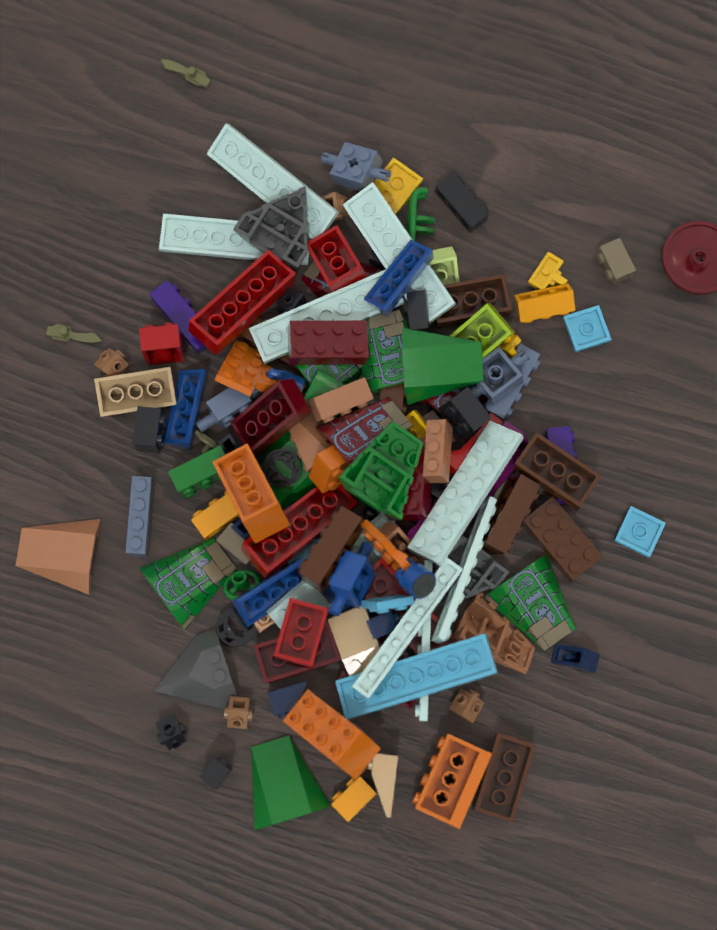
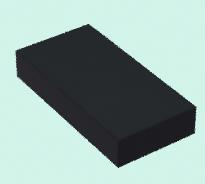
M427 291L406 292L409 328L412 330L430 329Z

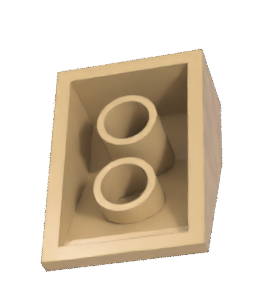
M362 606L340 613V616L328 618L349 677L362 673L382 646L380 638L373 639L366 623L371 618L367 609L362 608Z
M376 754L368 764V769L371 770V776L385 816L391 818L398 756Z

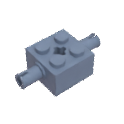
M345 142L338 156L324 152L323 155L326 157H321L323 164L333 166L330 175L334 182L340 186L361 191L374 182L375 179L388 182V178H391V171L381 168L383 160L379 153L372 149Z
M498 347L483 358L484 381L476 383L470 390L476 398L485 395L492 405L496 404L524 383L523 375L517 368L530 359L529 354L525 353L526 351L522 349L510 359Z
M229 387L206 402L210 414L195 423L201 433L214 424L219 425L221 429L224 427L226 429L232 426L231 421L253 403L252 400L262 395L263 392L254 388L251 396H247Z

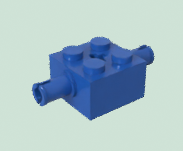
M362 542L357 554L346 550L338 561L335 573L330 576L329 586L335 598L328 612L334 616H340L345 604L360 608L361 600H364L376 576L368 560L373 550V546L369 543Z

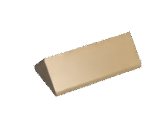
M171 367L94 379L100 417L137 411L138 406L159 408L177 405Z

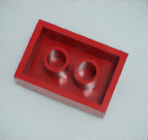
M338 225L307 242L308 251L332 292L367 278Z
M164 323L163 326L145 325L144 328H139L141 352L148 366L185 362L184 342L178 324Z
M290 598L274 652V658L313 668L329 608Z

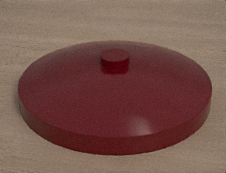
M705 221L688 222L676 228L667 238L662 249V266L668 279L680 290L695 295H706L717 291V225Z

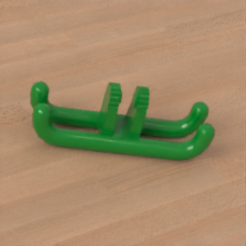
M427 187L415 189L408 201L407 232L413 241H416V234H434V228L416 226V224L435 223L434 217L417 215V200L426 199V194L429 193Z

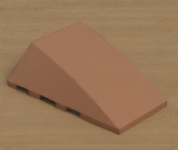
M313 412L289 430L291 434L290 439L292 443L295 442L298 449L297 454L305 464L304 469L306 473L311 471L316 454L332 446L330 441L326 442L315 429L316 426L324 424L323 420L316 422Z
M102 519L22 528L15 566L90 595L93 577L90 574L96 538H99Z
M479 592V594L471 599L461 613L452 638L460 642L487 634L494 661L507 668L526 674L535 647L518 629L514 631L509 625L510 621L505 616L502 618L495 611L497 607L492 602L488 604L482 597L484 594Z

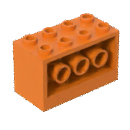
M248 444L213 461L244 526L255 544L290 526Z
M308 689L283 719L285 724L355 780H357L381 749L360 729Z
M446 734L445 737H440L437 743L438 753L437 755H432L428 764L431 769L428 774L424 773L420 782L423 787L420 793H415L412 803L415 804L413 808L460 829L492 754L457 737ZM459 756L461 764L455 766L452 758ZM451 774L453 783L447 785L444 777ZM442 792L445 801H441L439 804L436 795H440Z

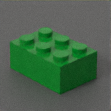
M221 446L168 471L182 499H189L195 496L196 492L201 489L207 490L214 486L213 483L218 480L222 482L213 464V461L225 455Z

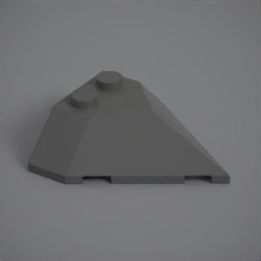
M305 186L294 193L286 194L261 205L258 209L243 213L233 230L249 245L262 253L269 249L287 266L298 268L308 253Z
M463 534L447 557L458 566L469 540ZM483 548L476 555L477 563L469 574L471 580L464 588V599L475 596L487 589L497 588L510 572ZM434 563V574L436 573V571H437V570L439 569V567H440L439 565H437V564H435V563ZM450 588L439 601L434 610L439 609V607L444 606Z
M216 628L197 634L153 691L219 709L228 707L230 696L238 697L232 681Z

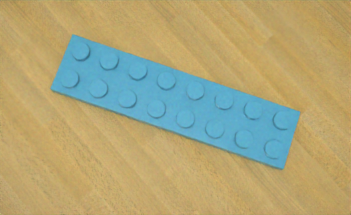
M482 634L395 662L369 699L352 687L362 673L335 682L344 716L347 720L485 678L498 672L487 634Z

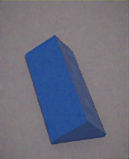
M410 239L365 296L364 300L388 317L433 260V251Z
M205 369L179 370L175 387L177 405L171 406L167 429L164 435V444L192 449L197 429L195 422L199 420L208 380V374Z
M303 558L293 561L231 601L247 627L266 616V611L302 581L299 574V566L304 560Z

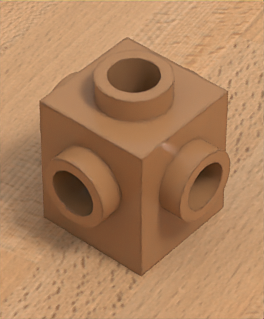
M332 192L321 197L339 211L334 221L341 220L344 216L349 215L343 206L348 201L346 196L338 192Z
M110 348L102 352L100 358L94 363L106 377L121 375L129 364L124 360L125 355L118 349L114 351Z
M460 689L449 709L458 716L473 723L481 711L484 702L479 699L480 695L475 691L469 689L467 692Z
M230 696L229 706L225 707L224 711L227 727L247 729L248 721L252 722L253 710L250 709V698Z

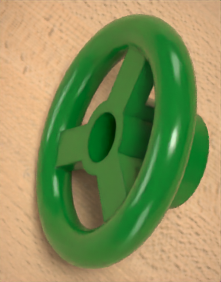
M242 569L235 571L224 581L223 592L227 598L234 600L238 597V595H234L235 593L253 588L261 582V579L252 570ZM247 575L254 578L255 585L249 584ZM232 581L234 587L229 590V584Z

